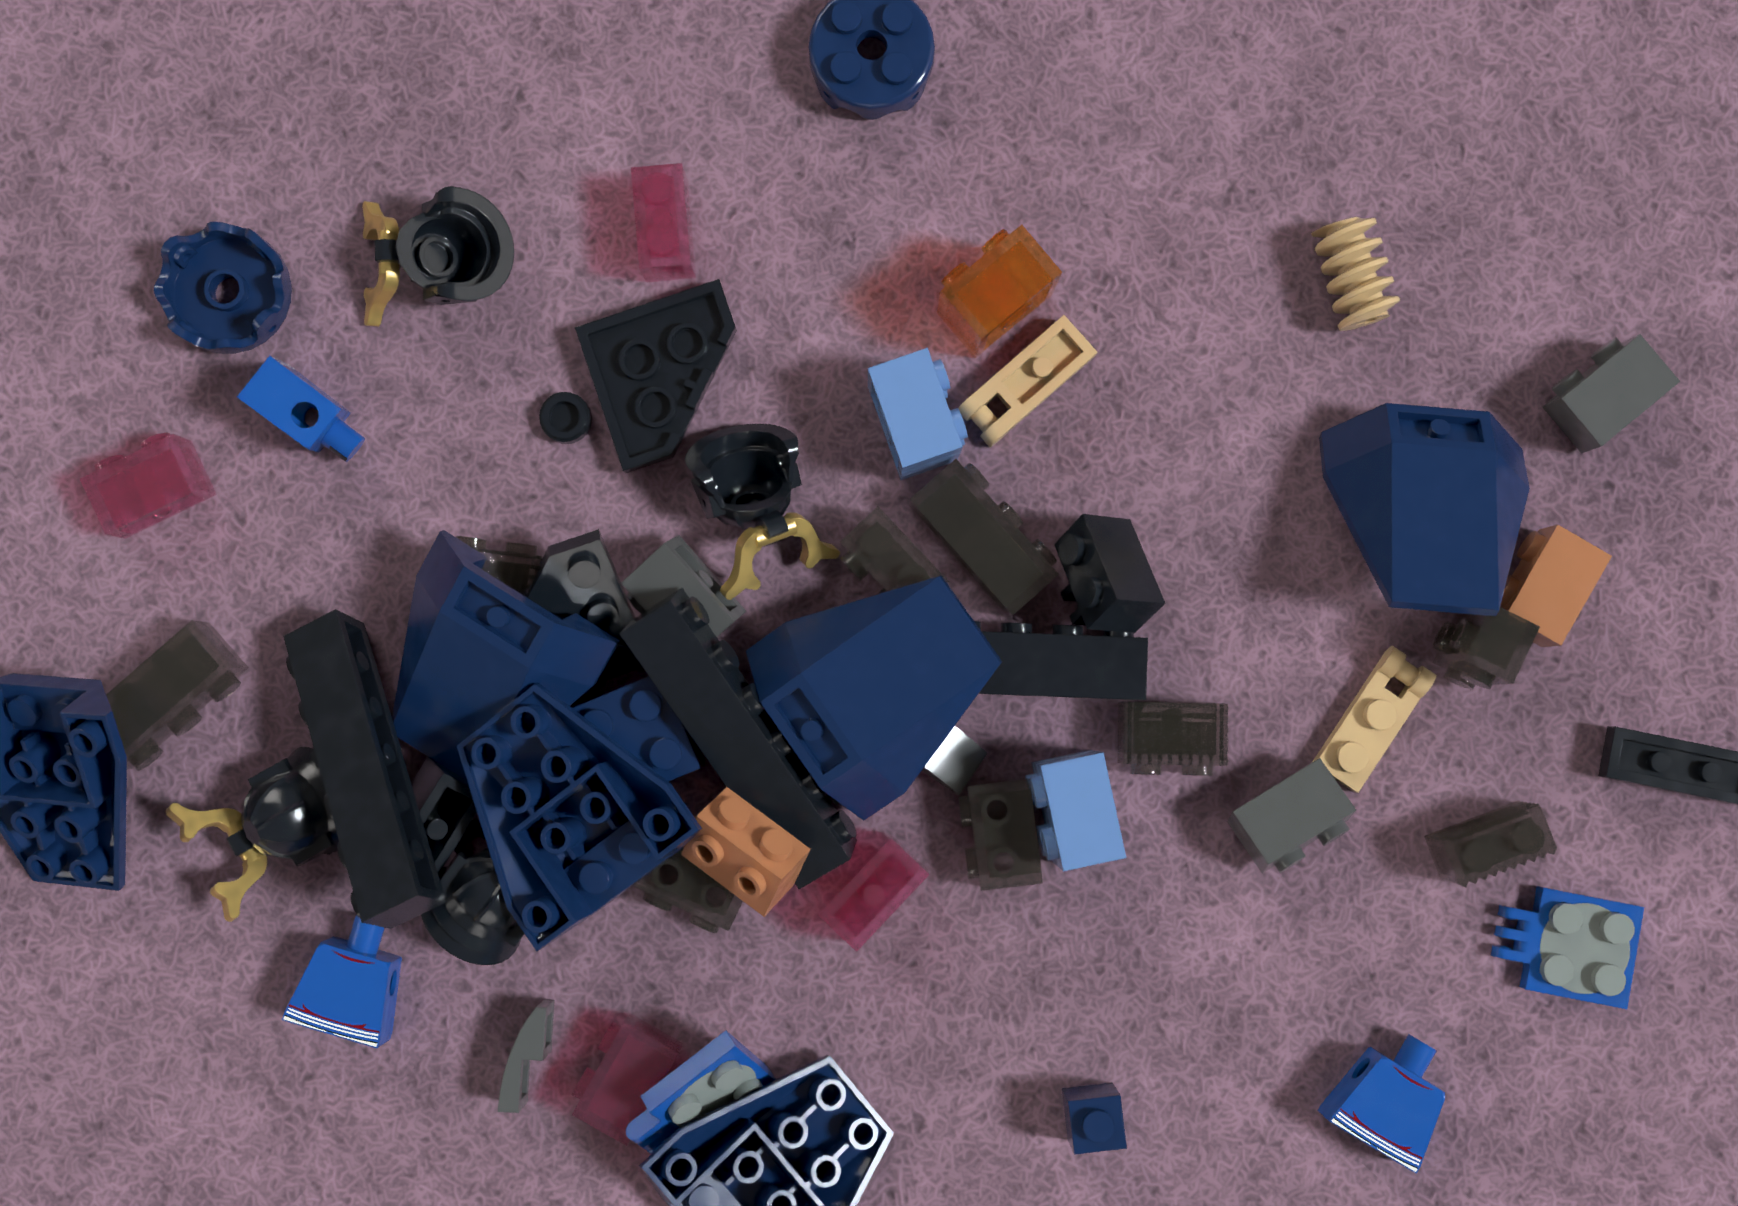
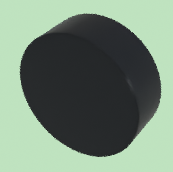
M559 392L547 398L540 409L539 420L543 431L552 440L561 444H572L583 439L589 432L592 424V413L587 403L578 395L571 392Z

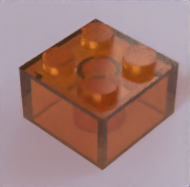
M1022 224L1010 234L1005 229L996 233L981 248L984 255L970 267L966 262L960 263L941 281L944 288L939 293L937 314L974 358H977L1050 298L1062 275L1059 267Z

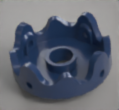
M830 0L816 17L810 32L808 45L811 72L824 101L833 109L845 108L868 120L878 119L899 110L908 111L920 100L934 64L935 44L933 31L926 15L913 0ZM866 38H877L884 43L886 51L880 58L868 60L858 53L857 47Z
M209 222L203 230L193 235H176L170 237L161 248L162 269L154 285V294L169 320L167 327L173 333L201 349L214 353L236 354L258 347L279 330L287 317L291 304L292 285L289 271L281 255L254 231L223 222ZM226 279H236L239 284L237 297L230 303H219L216 297L218 285Z

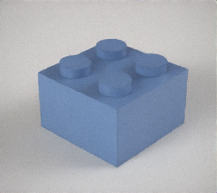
M928 348L868 368V389L900 480L958 461L961 450L965 445L964 439L968 438V434L959 409L950 410L946 398H948L947 390L950 389V382L942 360L932 361Z
M1087 750L1031 762L1034 774L1025 775L1031 805H1035L1036 808H1041L1044 824L1036 826L1042 856H1046L1048 861L1052 860L1062 871L1126 858L1104 752Z

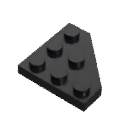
M719 279L575 327L619 461L625 473L665 461L675 456L737 331Z
M599 529L548 546L540 561V569L529 589L526 588L523 596L561 620L577 613L620 640L596 683L642 668L640 662L619 634L636 617Z

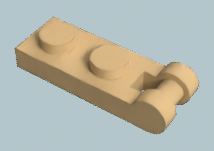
M1063 315L966 399L958 409L966 421L972 419L983 433L980 437L991 448L1093 359L1098 352L1069 319ZM996 396L1009 409L999 419L986 406Z
M1393 645L1384 652L1312 761L1314 762L1320 758L1336 781L1356 793H1359L1420 698L1429 691L1436 679V674L1424 666L1416 668L1405 660L1406 654ZM1392 677L1405 684L1398 697L1385 688Z

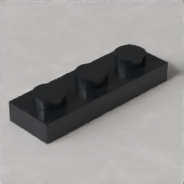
M1607 726L1599 777L1738 805V751L1616 726Z

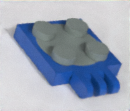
M1537 886L1532 911L1499 905L1497 915L1510 920L1517 919L1516 929L1499 925L1495 926V936L1512 939L1514 942L1512 949L1502 945H1492L1491 956L1522 962L1523 968L1519 987L1525 990L1628 1009L1645 907Z
M725 1030L640 1096L647 1109L627 1125L626 1136L652 1154L679 1127L775 1081L776 1078L764 1062Z

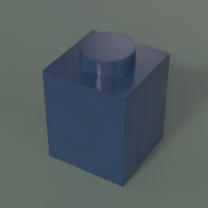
M1113 1083L1062 1088L1067 1139L1074 1155L1127 1149L1121 1095Z

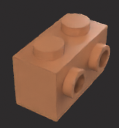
M1554 525L1539 529L1538 531H1532L1525 538L1517 553V557L1521 558V561L1513 575H1508L1500 610L1496 616H1489L1540 647L1561 646L1612 557L1610 554L1560 525Z
M726 787L696 816L695 819L702 829L684 846L681 855L765 917L793 887L811 849Z

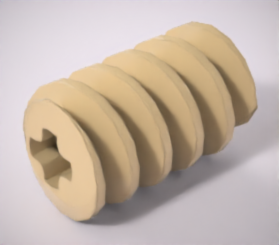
M1349 218L1326 225L1311 233L1312 237L1324 238L1315 247L1317 255L1331 257L1320 267L1322 273L1328 276H1337L1326 286L1328 293L1343 295L1332 305L1333 311L1338 314H1350L1338 324L1340 331L1356 329L1386 319L1390 316L1387 310L1400 302L1399 296H1383L1382 290L1395 282L1393 276H1377L1376 274L1378 269L1389 262L1388 258L1371 257L1370 254L1372 250L1383 243L1382 238H1366L1364 232L1377 224L1376 218Z

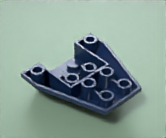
M1385 403L1322 431L1319 443L1323 479L1388 607L1496 616L1500 610L1530 488L1523 449L1488 411Z
M442 530L439 532L416 575L392 720L398 738L467 781L457 750L458 744L534 684L540 683L568 706H571L596 684L620 640L577 613L561 620L482 570L488 557L447 531Z
M942 575L786 621L746 650L762 706L820 789L863 821L909 789L1002 663V660Z
M17 673L1 676L0 833L33 881L115 891L121 890L125 886L127 756L101 680Z
M540 683L534 684L457 745L506 907L536 951L541 950L601 910L680 851L702 829L671 783Z
M826 1055L679 1127L639 1166L668 1206H856L894 1133L831 1056Z

